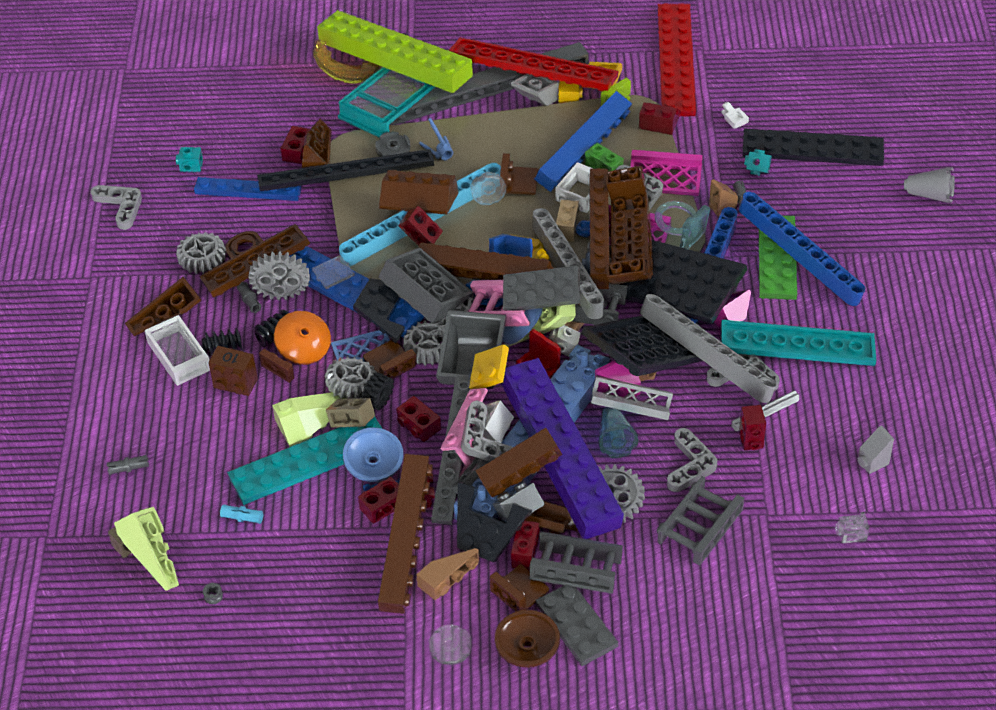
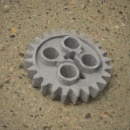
M279 251L278 255L271 252V256L264 254V259L258 257L257 261H253V266H250L249 284H252V289H257V294L263 292V297L269 295L271 300L274 297H277L278 301L281 297L287 300V296L294 298V294L301 295V291H305V287L308 286L310 281L309 268H306V263H302L301 258L296 260V255L289 257L288 252L285 255H282L281 251Z
M614 464L612 469L608 465L605 466V470L598 467L624 513L623 522L626 523L625 517L633 519L632 512L638 514V507H643V500H645L644 486L642 485V480H638V474L632 475V469L625 472L624 466L617 469L616 464Z

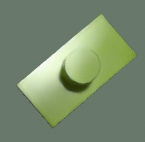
M625 78L611 86L608 91H602L601 106L616 91L630 101L628 95L631 94V81Z

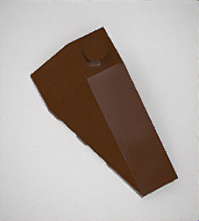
M321 118L316 121L304 137L302 168L330 164L331 129Z
M182 277L125 322V325L136 336L152 326L188 312L202 299L189 282Z

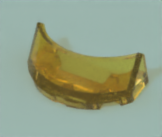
M315 40L313 57L320 69L335 80L350 84L362 83L379 70L380 66L371 62H362V65L340 63L331 58L332 52L327 50L326 41Z

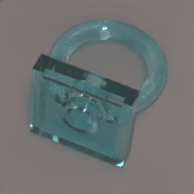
M669 201L657 208L655 221L664 232L671 235H682L680 247L689 249L705 233L710 207L704 204L696 212L687 203ZM678 208L686 211L690 217L686 219L682 228H673L663 221L662 214L664 211Z

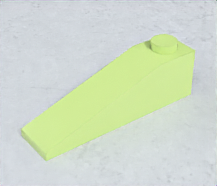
M575 304L543 308L540 318L532 329L544 334L562 327L567 322H571L576 316ZM530 332L520 341L510 345L505 344V346L509 347L528 340Z
M333 392L295 397L272 405L275 421L289 447L309 440L313 437V433L327 426L329 419L326 409L337 399H340L339 395L333 396Z
M154 507L134 512L114 523L117 535L121 538L122 542L165 591L179 586L173 562L167 557L168 543H164L162 539L163 525Z

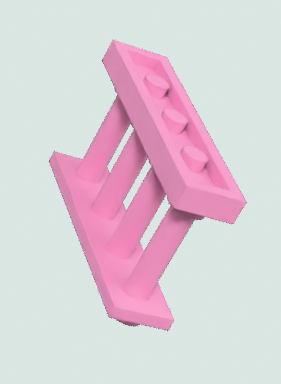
M503 280L472 281L470 287L476 296L467 312L506 315L505 326L519 327L530 325L524 314L525 310L504 311L502 307L501 311H493L498 299L503 298ZM482 299H490L485 311H477Z
M486 388L469 390L441 446L442 451L455 450L464 463L460 476L476 458L468 456L461 449L466 412L473 401L483 402L488 392ZM472 438V439L470 440V442H469L470 447H472V448H473L472 442H473V439H474V438Z

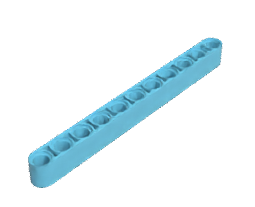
M490 163L458 180V195L449 212L499 186L501 166L497 163ZM401 211L342 243L339 246L341 264L344 266L355 265L406 237L407 234L398 224L408 211ZM426 213L433 221L446 215Z

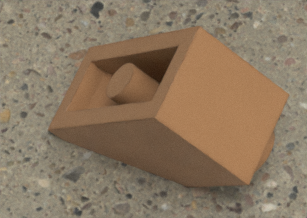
M715 179L711 180L709 207L719 217L721 211L726 207H732L737 210L738 196L736 192Z

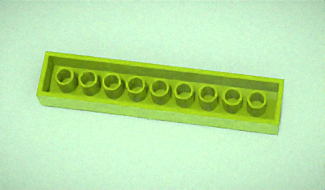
M339 10L317 26L319 43L451 93L458 90L473 76L472 59Z

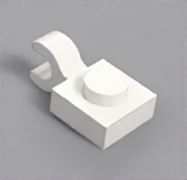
M729 102L722 104L725 109L721 113L734 129L748 123V116L740 108L734 109Z

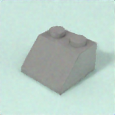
M526 74L511 82V85L521 95L542 105L548 106L558 100L559 82Z

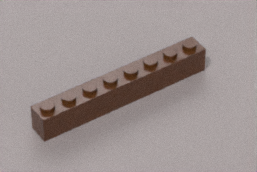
M590 169L589 177L590 277L598 289H609V280L607 278V263H609V204L606 185V172L608 169Z
M420 243L419 245L423 251L455 277L476 280H503V275L554 269L550 260L485 252L478 249L471 250L464 247H451L449 245L442 246L433 243Z
M404 455L378 597L379 611L405 614L406 606L409 607L411 594H408L409 587H413L414 575L411 573L412 568L417 566L415 550L420 548L421 538L418 537V533L423 530L424 519L421 516L422 512H426L427 500L424 499L425 494H429L430 482L427 481L428 476H432L433 464H430L429 456Z

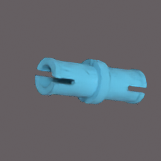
M223 504L220 516L222 518L237 519L238 522L249 521L261 524L263 511L246 509L245 506L234 507Z

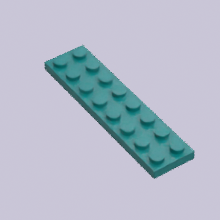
M721 320V342L737 354L867 366L876 365L874 333Z
M375 416L363 427H339L227 472L228 477L242 504L245 505L344 465L343 449L350 436L365 428L382 429Z

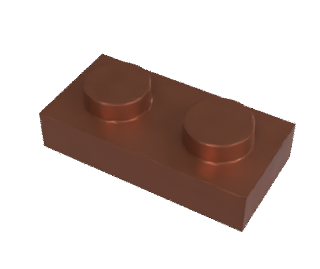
M266 349L259 352L262 367L289 383L294 379L293 366L290 362L282 360L275 353L269 352Z

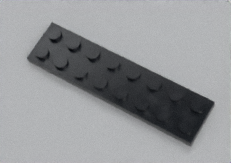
M744 128L742 157H746V155H749V152H754V149L765 151V154L771 155L772 159L883 166L884 137Z

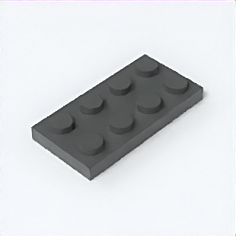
M578 266L503 275L504 311H521L580 304V269Z
M564 585L536 600V606L555 622L559 629L560 638L581 666L618 647L616 638L576 587Z

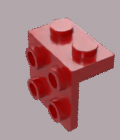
M532 329L529 334V351L519 358L516 364L539 358L551 379L560 367L561 348L556 342L551 341L541 332Z

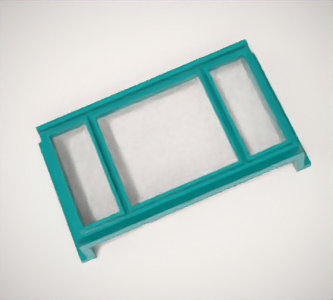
M382 67L339 101L340 114L337 116L338 119L380 138L382 134L389 132V124L433 90L435 86Z

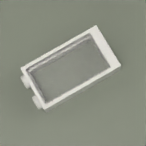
M179 315L145 330L147 343L177 386L210 371L208 355Z

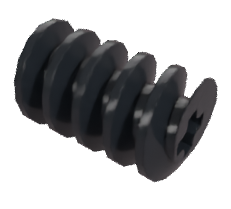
M282 309L279 313L274 314L273 317L267 318V321L264 320L261 324L255 325L254 334L262 347L265 348L267 346L265 341L269 344L273 343L272 337L274 338L277 323L289 312Z
M235 328L234 334L228 329L226 335L220 330L219 336L216 335L215 331H212L211 337L205 332L204 338H202V346L206 354L209 351L213 355L217 346L230 349L232 347L234 350H238L239 346L243 351L238 328Z

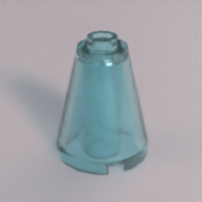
M610 407L604 408L601 413L598 440L601 452L608 454L611 458H622L632 453L631 450L638 446L637 432L621 410Z

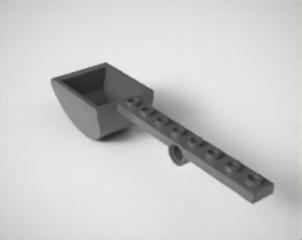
M448 310L436 375L437 380L441 384L454 386L446 436L470 390L469 385L475 354L502 345L506 315ZM495 385L487 387L486 389H493ZM455 450L443 451L431 517L432 523L452 525L454 503L456 502L457 493L455 494L451 488L460 477L463 463Z

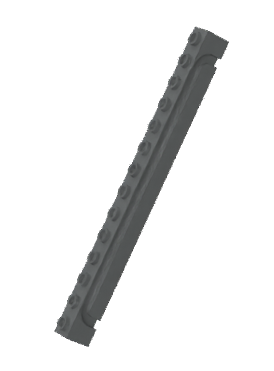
M581 42L541 53L542 55L588 64L589 53ZM494 67L474 73L454 93L435 87L395 119L390 126L515 89L511 82L527 73L520 74L517 71L502 70L499 67ZM416 91L384 100V102L397 107ZM376 104L363 107V110L381 118H384L391 112Z

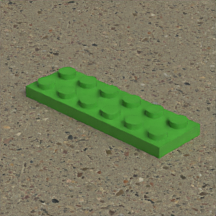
M783 216L795 226V216ZM758 228L759 298L797 300L796 260Z

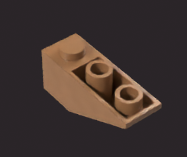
M474 548L431 561L416 574L417 587L436 601L441 595H445L451 586L460 582L468 571L476 568L479 563V550Z

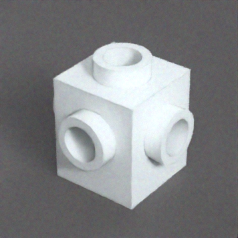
M563 325L552 330L549 339L556 342L561 348V353L569 357V354L578 345L581 333Z

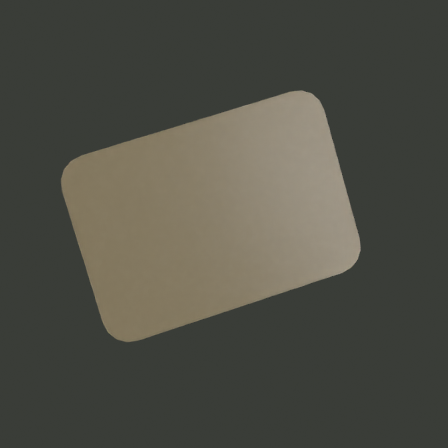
M628 95L632 103L629 109L631 111L626 119L622 118L620 125L616 129L612 128L611 134L606 139L603 138L600 144L622 157L624 165L628 166L631 164L632 150L678 153L673 135L639 129V113L643 103L659 105L652 99L640 95ZM601 98L432 120L442 138L443 136L447 137L451 149L454 151L453 156L448 160H442L441 158L436 159L433 155L434 166L401 171L456 175V181L490 163H497L501 166L503 153L510 154V161H513V167L538 168L539 171L601 107ZM429 121L389 126V132H399V135L404 136L405 134L408 136L411 147L409 152L426 150L419 145V142L426 144L437 152L436 147L440 141ZM362 129L341 134L331 142L330 164L380 157L376 152L375 146L376 140L378 142L380 138ZM653 168V169H651V170H652L655 174H657V173L660 172L662 169H661V168ZM676 169L669 170L673 175L680 172ZM386 173L329 181L339 246L401 212L400 210L379 208L381 185ZM666 173L660 176L664 182L670 178ZM684 175L677 178L681 183L687 180ZM577 181L569 191L586 198L589 194V185ZM674 181L668 184L670 188L678 186ZM537 182L535 195L500 193L499 185L435 220L434 222L438 224L443 232L434 244L489 252V238L501 234L539 239L533 230V211L538 208H544L549 211L554 221H557L560 202L556 201L555 188L549 192ZM608 192V204L611 205V199ZM662 193L650 209V213L671 217V229L665 243L701 252L705 245V230L693 196ZM579 210L578 223L583 220L589 221V211L585 213ZM662 231L653 232L656 238L662 236L664 233ZM576 233L574 242L568 243L582 263V258L586 257L590 236L582 237ZM407 235L355 265L346 267L368 279L381 280L378 277L388 259L417 249L419 246ZM549 256L548 260H550L553 268H557ZM456 277L464 285L473 280L469 278Z

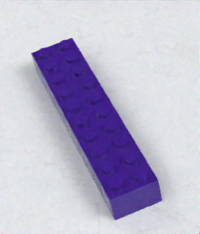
M539 358L506 367L504 380L501 385L529 438L547 428L563 454L556 461L548 463L544 467L582 539H589L621 528L624 513Z

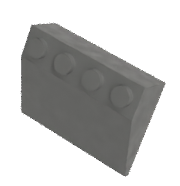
M420 247L388 259L378 277L386 286L393 289L399 297L406 300L412 308L419 311L425 316L426 320L432 323L444 319L447 316L448 310H455L474 293Z

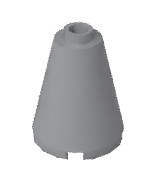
M946 167L909 175L904 180V190H907L908 194L952 203L953 200L950 199V196H954L955 178L951 176L950 171H954L953 167Z

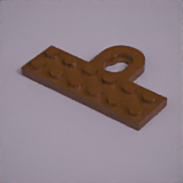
M296 224L264 241L258 233L245 231L235 235L226 243L225 249L230 260L199 277L214 298L248 279L250 266H253V261H257L258 257L264 259V254L271 256V252H274L275 255H278L279 251H281L282 255L288 252L290 256L297 251L303 250L306 246L310 245V242ZM250 242L253 244L246 251H237L238 247L243 243Z

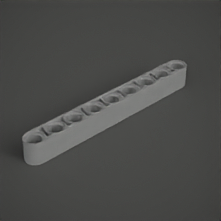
M544 208L535 209L533 211V230L557 268L579 267L580 306L588 318H601L604 307L602 294L549 211Z
M653 294L646 295L640 310V314L757 401L762 403L770 402L777 386L773 379L660 297Z

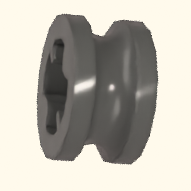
M217 583L207 584L203 588L204 600L208 604L219 603L223 598L221 586Z

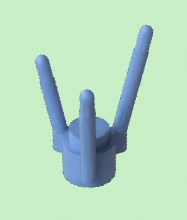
M429 118L428 120L440 141L436 147L437 152L422 142H419V145L426 150L431 149L436 159L448 160L453 156L454 151L451 149L447 137L443 136L442 138L436 125Z

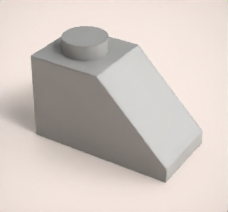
M883 426L878 427L859 449L857 461L869 474L890 463L894 438Z

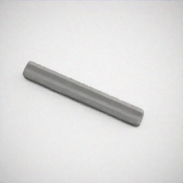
M792 391L763 405L764 416L767 417L798 402L799 394L796 391ZM740 417L732 421L731 426L735 431H739Z

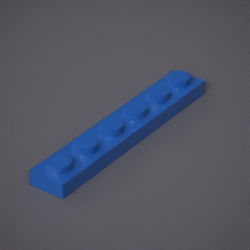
M198 177L194 192L200 195L298 201L302 188L301 186L260 192L258 181Z

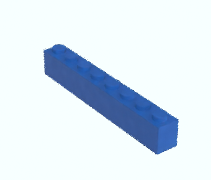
M616 91L539 169L534 180L551 192L577 162L583 163L585 151L596 143L601 144L602 139H606L611 134V129H616L622 122L621 119L628 117L631 112L629 109L632 103Z

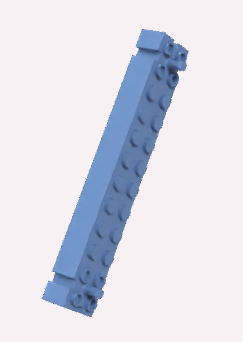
M576 345L569 354V360H565L550 379L573 422L577 420L591 401L590 397L595 381V370L611 362L610 358L601 354L591 355V350L580 345ZM520 419L502 441V444L515 447L529 438ZM536 473L528 475L521 482L530 483ZM478 477L471 485L478 488L472 509L498 519L499 516L492 503L498 500L497 497L499 495L492 498ZM512 485L511 487L507 488L503 493L512 492L513 490H515V485ZM458 499L454 503L455 520H457Z

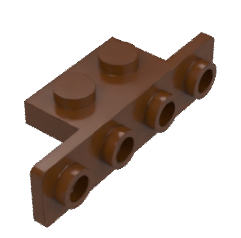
M543 501L545 505L532 512L524 520L537 522L540 529L542 527L549 529V532L553 534H561L568 529L579 532L565 506Z

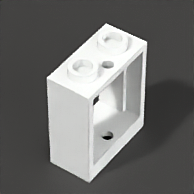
M577 162L556 186V201H579V210L587 213L589 211V194L585 198L569 190L577 181L589 185L590 169L593 168Z

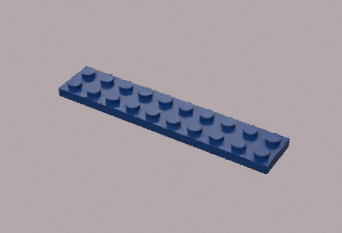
M308 246L289 256L296 255V260L301 258L302 263H306V268H309L310 274L308 287L353 310L355 301L369 281L367 277ZM401 298L389 320L404 326V332L401 336L404 338L407 330H411V326H416L417 322L420 323L425 316Z

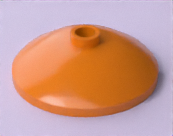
M294 311L282 317L277 323L274 331V343L278 352L286 360L299 365H309L321 360L326 355L331 343V334L327 324L316 314L308 311ZM301 331H306L308 334L304 335Z

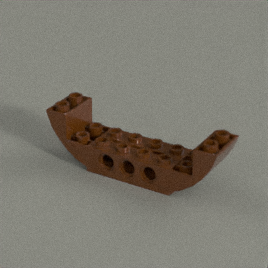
M642 166L607 171L606 185L611 199L612 261L607 263V278L612 285L651 279L653 275L652 231Z

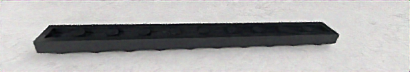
M431 149L259 174L257 178L260 192L387 173L388 170L401 171L434 166V159Z

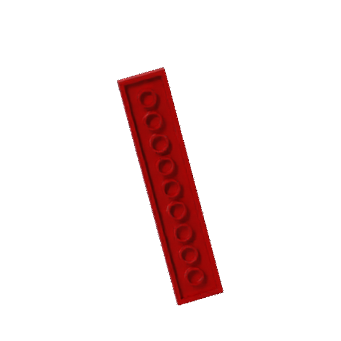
M658 4L661 105L678 108L681 110L680 116H696L690 4Z
M462 37L449 49L450 52L472 59L474 64L480 63L488 67L494 66L502 70L517 71L520 74L527 73L534 77H545L552 81L559 80L567 84H578L585 88H596L599 91H608L618 78L619 72L613 69Z

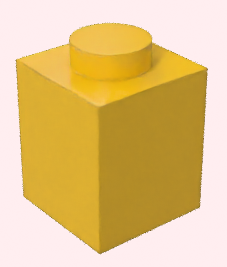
M559 81V103L579 101V98H583V88H579L578 84H567L564 81Z

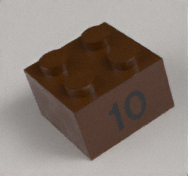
M217 346L208 362L213 387L218 390L249 396L258 380L254 355Z

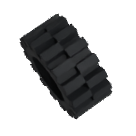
M379 372L374 373V375L370 376V380H367V386L363 388L365 391L362 392V398H370L373 409L378 411L383 409L384 405L386 406L387 400L391 398L389 397L390 394L393 393V379Z

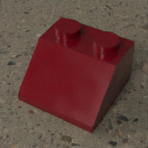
M644 102L639 113V129L672 135L681 110Z

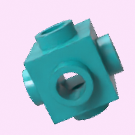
M180 147L179 154H176V164L179 165L180 172H201L203 164L201 147Z
M754 149V152H749V155H746L744 166H747L746 169L750 170V174L761 175V172L769 174L772 156L766 155L763 150ZM756 160H760L759 165H755Z

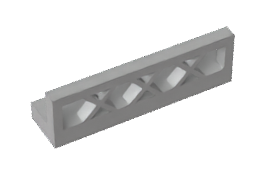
M596 376L590 398L591 404L668 420L673 392ZM599 382L607 383L610 390L605 393L598 392ZM625 387L628 389L629 394L621 397L618 396L615 390ZM643 391L647 393L649 398L639 401L635 394ZM660 395L666 396L665 406L657 405L654 398Z

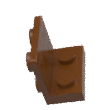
M503 153L500 172V193L535 195L537 181L534 178L538 173V168L513 167V161H510V154Z
M390 340L364 354L363 359L365 362H369L370 366H374L375 371L394 379L415 367L416 353L413 349L405 352L398 342L395 343Z
M521 564L506 576H501L496 571L490 575V591L515 612L528 610L536 603L537 599L549 592V587L542 581L531 580L530 571Z

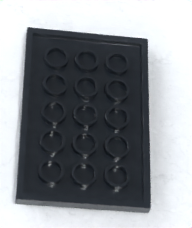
M652 240L653 275L651 279L620 283V285L627 286L626 300L643 304L646 295L653 294L660 297L686 317L713 324L748 269L747 265Z
M643 316L583 327L581 332L590 343L597 345L603 353L610 355L615 359L616 363L626 367L634 376L646 375L703 361Z

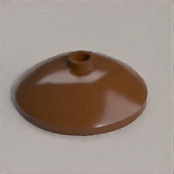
M520 610L509 614L499 623L495 631V646L498 653L505 661L519 667H535L546 663L555 655L560 644V633L555 622L546 614L534 610Z

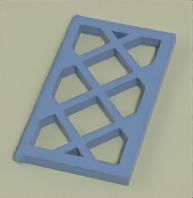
M378 330L331 342V346L337 361L344 356H348L351 359L355 357L360 360L359 356L363 351H371V349L366 348L370 342L377 344V347L385 342L390 341L386 333L383 334ZM376 336H384L382 341L374 339ZM366 340L362 346L354 343L356 341ZM344 344L347 345L343 351L336 347ZM351 347L359 349L356 355L347 352Z

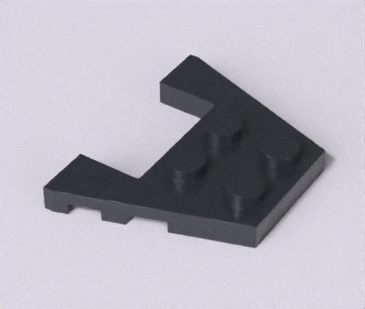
M370 278L355 301L353 310L369 323H374L379 327V331L389 335L395 343L399 341L404 332V326L389 320L401 297L393 289L386 286L382 280Z
M459 482L457 548L464 551L477 548L479 550V557L496 562L511 542V538L516 531H519L522 527L524 520L530 516L532 509L514 503L512 504L507 523L473 510L472 506L478 488L464 482Z

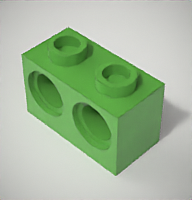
M599 143L585 151V166L590 168L613 171L618 166L624 165L622 157Z

